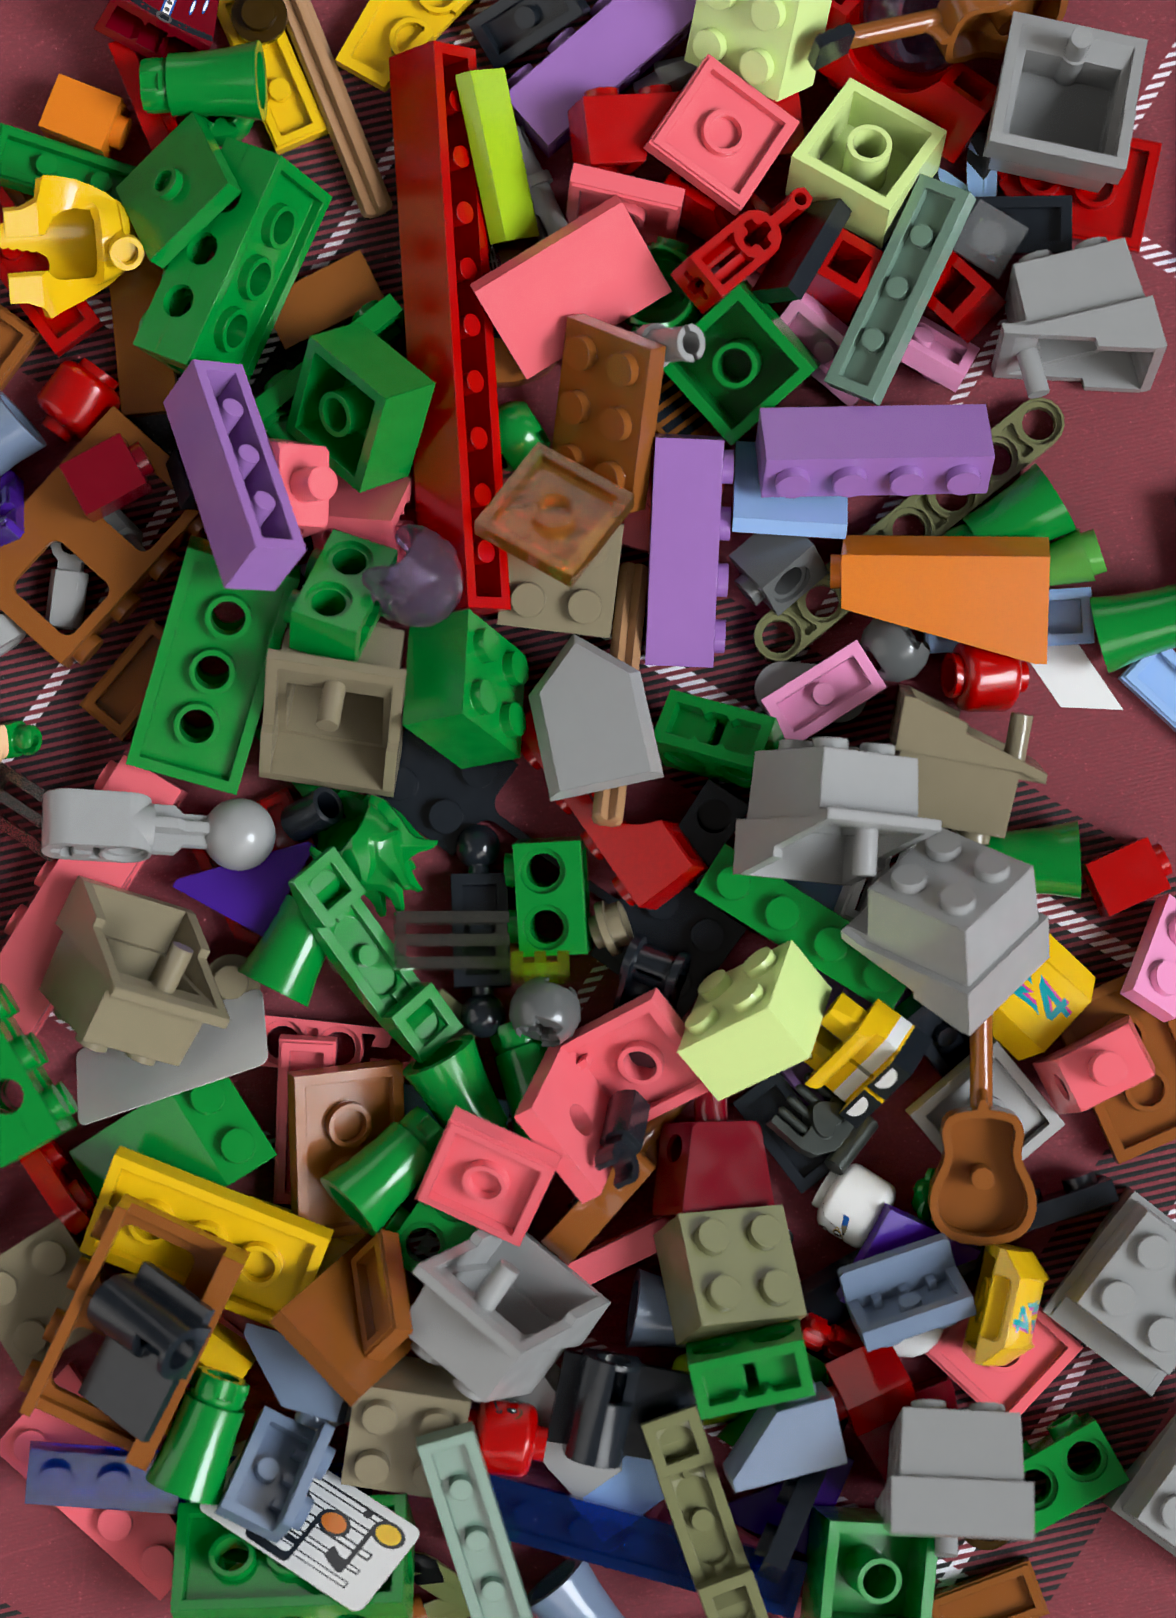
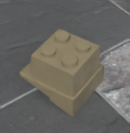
M377 622L358 662L314 656L289 648L290 623H288L281 650L268 649L266 657L259 777L394 797L403 741L402 724L407 670L403 669L405 630L392 629L386 624Z
M898 684L889 738L895 746V756L918 758V818L942 820L941 827L952 829L951 831L983 845L989 844L990 836L1005 838L1018 781L1025 780L1045 785L1048 774L1034 758L1026 755L1034 716L1026 713L1011 712L1006 742L1003 743L959 719V710L911 686Z
M78 875L56 920V925L63 933L39 990L55 1008L53 1011L54 1015L71 1026L77 1033L75 1036L76 1041L84 1047L99 1053H106L108 1048L123 1051L132 1060L147 1066H153L156 1061L179 1067L203 1023L226 1029L230 1022L225 1004L206 960L210 949L196 914L184 907Z

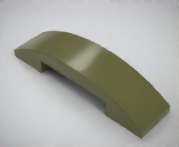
M693 1404L641 1423L640 1426L705 1617L769 1618L713 1462L715 1460L696 1405Z

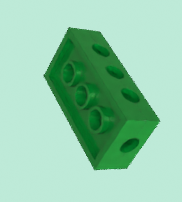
M226 137L221 151L242 192L164 267L162 280L149 309L141 317L138 333L133 345L181 376L193 359L243 364L249 382L332 200V196L282 155ZM236 200L238 204L230 211L232 203ZM213 251L214 257L206 263L209 254ZM190 302L191 308L183 315L186 305Z
M190 535L126 761L127 765L237 795L264 703L268 649H280L287 622L283 620L284 611L293 589L298 588L300 566L295 565L275 591L224 588L209 540ZM231 601L238 604L245 614L238 620L226 621L215 613L214 607L221 602ZM207 656H218L227 663L229 668L220 674H210L201 668L199 661ZM191 710H202L208 713L213 721L207 726L196 727L189 724L183 715Z
M0 983V1168L19 1161L76 1127L77 1123L72 1114L78 1111V1107L66 1086L61 1081L54 1085L45 1071L43 1065L49 1062V1059L37 1037L32 1032L24 1035L13 1017L20 1010L14 997L3 983ZM11 1080L17 1082L23 1090L24 1099L21 1107L15 1106L8 1098L7 1087Z
M407 1494L368 1495L414 1526L416 1525ZM178 1503L170 1612L173 1618H413L415 1544L363 1609L354 1612L200 1510V1503Z

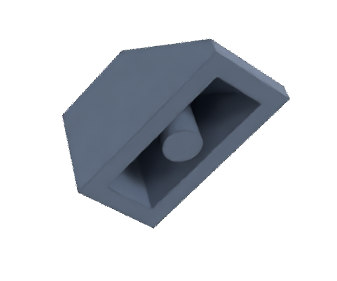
M246 1323L243 1334L280 1405L296 1410L295 1422L317 1429L324 1422L327 1424L329 1421L344 1423L349 1404L279 1331Z
M813 1381L816 1394L814 1396L763 1406L757 1409L723 1462L725 1476L735 1493L848 1463L834 1397L822 1381L816 1383Z

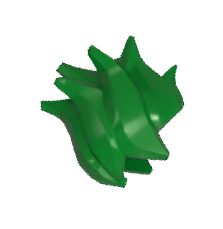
M339 790L337 795L342 801L345 818H342L340 822L316 835L318 839L317 849L313 846L309 849L313 860L328 847L334 846L366 890L364 895L372 902L380 917L386 916V897L392 901L397 912H404L403 890L411 889L415 892L423 890L412 870L416 869V865L411 857L419 852L434 848L438 844V840H429L422 837L403 814L392 807L385 799L373 794L364 796L346 790Z

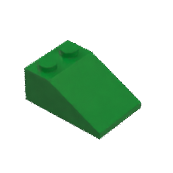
M229 1077L140 1106L69 1151V1154L97 1199L99 1198L114 1154L120 1145L224 1187L231 1185L277 1156Z

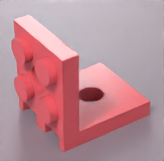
M657 987L575 1030L573 1036L560 1045L548 1047L514 1115L515 1120L534 1143L562 1155L556 1172L582 1204L601 1195L613 1166L599 1171L595 1167L594 1161L595 1153L603 1147L600 1144L608 1101L613 1094L626 1089L636 1090L651 1105L648 1121L709 1091L677 1053L686 1029L685 1023ZM640 1051L650 1055L654 1059L656 1067L648 1068L636 1065L631 1060L629 1053Z

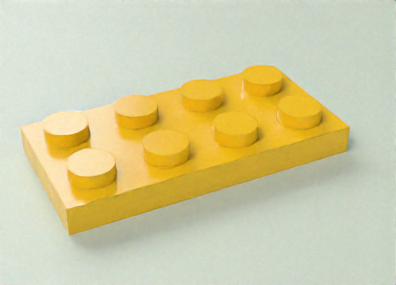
M120 1145L112 1159L79 1251L93 1256L100 1240L90 1235L105 1204L116 1208L126 1193L251 1252L224 1309L276 1329L269 1321L315 1280L334 1230ZM126 1225L121 1228L105 1262L135 1274L138 1273L143 1262H151L183 1286L193 1267L194 1258L189 1251L134 1225Z

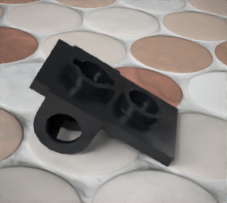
M143 1262L137 1274H118L112 1276L97 1289L88 1306L87 1317L90 1323L105 1333L106 1337L78 1393L138 1440L149 1442L180 1380L187 1379L212 1330L208 1324L216 1310L151 1262Z
M583 1347L582 1352L565 1349L548 1427L547 1441L562 1444L564 1455L568 1459L595 1468H619L623 1455L651 1460L640 1424L693 1404L696 1405L698 1411L690 1372L643 1364L639 1357L587 1347Z

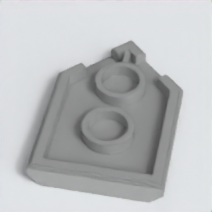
M573 634L528 696L550 801L664 777L640 671Z

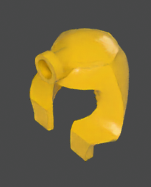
M53 175L41 176L35 179L34 198L21 206L3 208V223H0V248L18 249L20 251L28 250L30 252L37 251L47 257L49 261V271L8 274L10 304L28 303L42 307L45 317L54 318L63 311L97 294L112 284L120 275H123L125 270L137 268L144 259V248L136 237L135 229L121 203L106 192L76 179Z

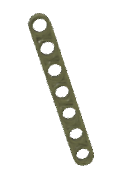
M1045 398L1030 399L991 429L993 445L1003 447L1008 452L1011 463L1007 472L1001 475H991L987 493L968 494L965 506L956 511L942 508L936 500V494L911 495L863 535L893 536L892 527L894 522L902 516H913L921 521L924 527V536H942L1056 443L1062 435L1065 426L1064 415L1061 409L1053 401ZM1032 410H1041L1050 415L1054 426L1052 434L1043 440H1035L1026 435L1022 426V420L1026 413ZM830 562L825 565L829 573L810 590L820 586L830 588ZM831 589L838 598V607L828 617L820 618L809 612L805 600L809 591L779 616L771 609L760 619L754 631L753 642L758 655L771 663L790 661L851 612L841 609V589ZM773 622L786 623L794 632V645L784 653L771 652L763 643V630Z

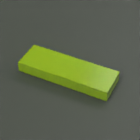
M505 69L471 70L455 75L491 245L539 236Z

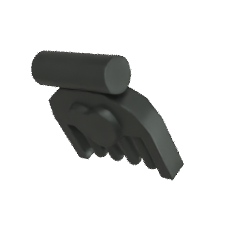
M806 1073L804 1080L807 1081L812 1073ZM796 1085L795 1091L810 1105L806 1107L793 1095L788 1096L786 1101L802 1116V1122L785 1107H780L777 1112L801 1136L777 1115L772 1116L766 1125L796 1152L807 1157L814 1158L830 1153L824 1161L826 1167L837 1175H843L878 1129L877 1121L869 1116L856 1129L839 1114L846 1103L824 1085L821 1088L815 1089L827 1100L821 1101L804 1085Z

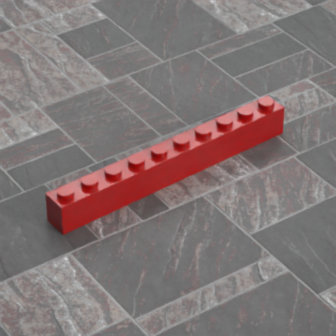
M434 40L389 57L407 360L436 383L413 460L422 610L424 617H432L470 609L477 616L511 610L493 323L470 286L471 283L490 272L488 236L455 75L477 70L476 49Z

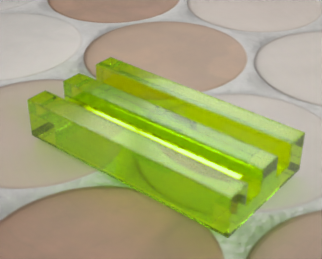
M569 950L557 951L558 962H547L546 951H534V963H525L523 951L511 952V972L514 982L517 985H523L535 977H549L548 982L568 984V981H570Z

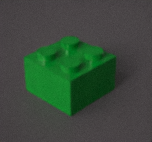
M747 280L736 286L695 324L702 330L705 337V351L702 357L699 359L694 358L695 361L670 362L663 369L730 446L758 422L760 408H774L821 364L768 303L763 304L751 292L753 286Z
M361 322L315 334L309 337L285 430L299 442L326 446L329 451V468L360 493L409 476L436 383Z
M470 609L410 621L402 725L461 769L520 758L521 739L526 730V718L523 711L524 684L528 681L529 677L526 655Z
M813 1505L810 1514L800 1618H932L938 1558L935 1556V1537L890 1535L883 1528L884 1518L876 1509Z

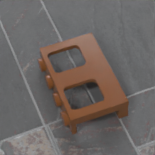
M114 406L110 408L60 463L62 464L120 433L127 440L129 446L137 441L140 442L154 467L155 472L153 473L174 491L166 467V462L170 456ZM58 466L24 503V534L22 537L0 547V610L63 666L70 668L75 662H78L81 666L84 665L103 645L104 640L99 635L113 620L121 624L136 610L142 601L137 594L148 581L153 578L156 582H159L174 568L180 559L175 552L189 536L201 537L206 533L199 510L185 509L183 514L151 549L140 551L103 518L92 522L85 515ZM55 542L63 543L100 576L109 587L108 596L71 635L60 633L19 596L16 591V583L19 578Z
M125 1193L116 1208L105 1204L90 1236L100 1240L92 1259L81 1256L73 1270L66 1288L75 1291V1295L67 1311L57 1307L48 1323L42 1339L50 1342L51 1345L43 1362L33 1358L22 1378L18 1390L27 1394L19 1413L30 1417L35 1408L129 1451L125 1462L146 1472L251 1252ZM126 1225H134L189 1251L194 1258V1264L183 1286L216 1310L208 1324L212 1330L187 1379L180 1380L149 1442H141L87 1399L58 1386L53 1380L54 1369L74 1329L84 1327L106 1337L105 1333L90 1323L87 1311L91 1298L104 1283L101 1278V1270L121 1228Z

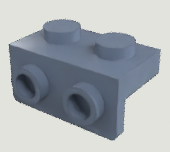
M944 1233L840 1267L837 1271L849 1316L867 1352L881 1347L895 1346L904 1339L937 1328H947L960 1320L977 1315L973 1296L955 1265L950 1242Z
M264 1406L258 1413L214 1513L276 1544L291 1529L299 1531L304 1525L314 1503V1499L306 1496L314 1478L321 1480L333 1460L336 1449L328 1444L335 1427L324 1422L315 1431Z

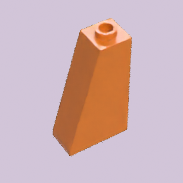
M846 535V539H843L841 555L831 554L830 589H841V609L1033 664H1047L1050 579L1049 537Z

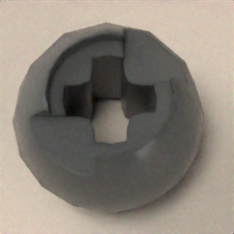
M876 618L863 630L860 641L864 652H871L880 664L881 669L877 671L880 677L888 682H901L916 677L927 664L930 654V647L927 641L919 642L910 628Z
M535 977L525 982L515 992L510 1002L509 1017L514 1031L519 1037L523 1034L532 1039L542 1041L541 1046L555 1047L573 1036L581 1021V1006L577 994L572 987H569L568 990L548 982L549 977Z

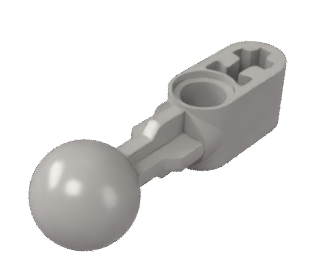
M62 788L47 791L42 796L41 852L51 858L134 863L149 859L151 854L173 856L181 848L206 849L209 856L220 866L230 870L244 871L252 869L265 861L275 844L276 831L272 817L264 807L249 799L233 798L226 800L213 808L207 816L183 814L175 805L153 804L149 796L134 792Z

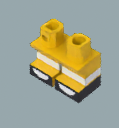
M842 992L824 1012L811 1056L804 1060L806 1064L814 1069L805 1085L814 1089L821 1088L824 1085L846 1103L839 1114L857 1129L913 1074L934 1040L879 998L867 1010H864Z

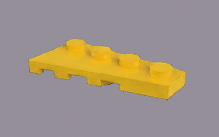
M369 0L335 59L336 65L386 92L390 88L389 57L430 41H435L474 0Z

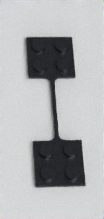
M406 728L403 732L402 754L394 797H379L388 801L392 807L402 813L413 828L430 840H438L437 845L452 856L456 853L455 844L461 831L468 826L476 825L482 821L497 823L517 839L531 838L503 818L495 807L496 797L518 767L517 763L513 760L461 769ZM545 853L540 854L560 869L558 861L553 856ZM589 880L590 891L602 900H605L607 904L616 901L621 902L630 921L633 936L636 934L646 936L648 944L677 955L681 951L692 955L688 975L680 991L675 1010L682 1020L698 997L699 985L706 977L718 970L747 929L688 887H685L657 910L639 908L637 904L630 906L624 899L613 897ZM595 946L590 955L619 975L628 946L623 947V953L612 956L607 947L598 949Z

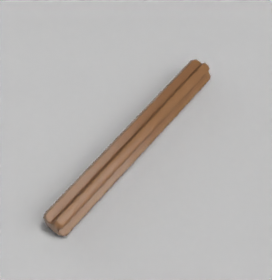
M283 0L288 12L286 29L361 215L369 219L379 217L392 209V201L311 0Z
M627 562L619 567L610 655L639 670L648 589V567L643 564ZM627 785L594 793L592 820L595 824L608 827H618L622 824Z

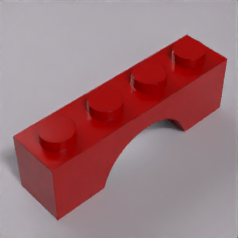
M832 0L825 32L848 22L851 25L864 23V0ZM873 45L850 49L848 54L818 69L819 72L827 76L831 85L839 91L849 78H852L947 130L942 157L953 164L970 144L973 136L978 132L993 109L997 91L995 85L963 63L950 64L934 72H910L888 62L878 53Z
M668 84L645 86L638 90V94L618 95V88L598 87L585 91L584 96L567 111L573 163L630 175L646 161L648 152L643 147L681 92H672V86ZM799 92L778 102L770 99L800 122L770 168L788 167L792 154L804 140Z
M673 170L664 182L667 185L686 189L679 226L707 242L748 210H761L768 214L772 210L753 192L743 209L734 216ZM790 224L785 228H780L782 238L788 230ZM843 228L806 293L819 301L843 323L848 324L859 306L884 252ZM744 239L745 244L751 248L750 244ZM770 258L756 271L762 274Z
M529 711L525 715L526 730L522 735L521 753L535 769L540 770L543 768L532 711ZM595 792L555 801L566 814H575L585 829L580 834L582 841L598 860L606 859L617 875L612 879L615 889L630 906L637 904L639 908L657 910L709 869L676 823L658 820L635 825L623 819L622 824L618 827L599 826L592 820Z

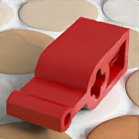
M805 187L794 189L771 210L770 214L761 210H748L742 213L690 255L670 274L698 310L702 314L705 313L776 253L782 239L780 228H785L810 206L813 197ZM744 239L750 244L751 248L745 244ZM719 265L721 269L713 274L711 270ZM701 279L704 284L697 288L695 283Z

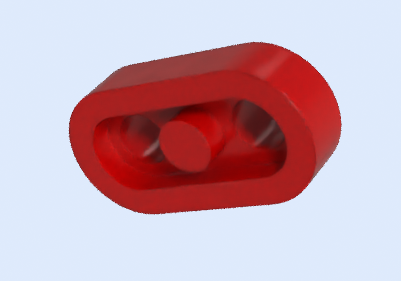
M52 1140L20 1159L34 1184L61 1223L74 1235L87 1228L93 1214L91 1209L96 1206L97 1202L88 1188L78 1178L72 1181L63 1168L70 1161L60 1145L55 1140Z

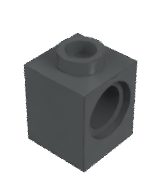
M754 533L729 555L740 574L734 580L738 589L754 606L763 601L777 616L782 614L829 573L815 545L804 536Z

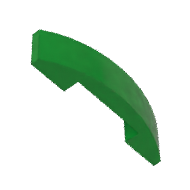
M334 846L328 847L288 881L292 895L303 918L339 975L377 1022L418 1063H424L463 1027L432 982H420L360 897L366 893V890Z

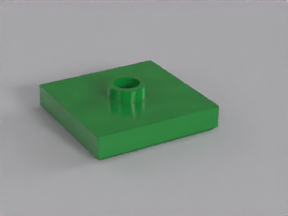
M193 111L115 188L149 261L162 269L242 192L207 121Z

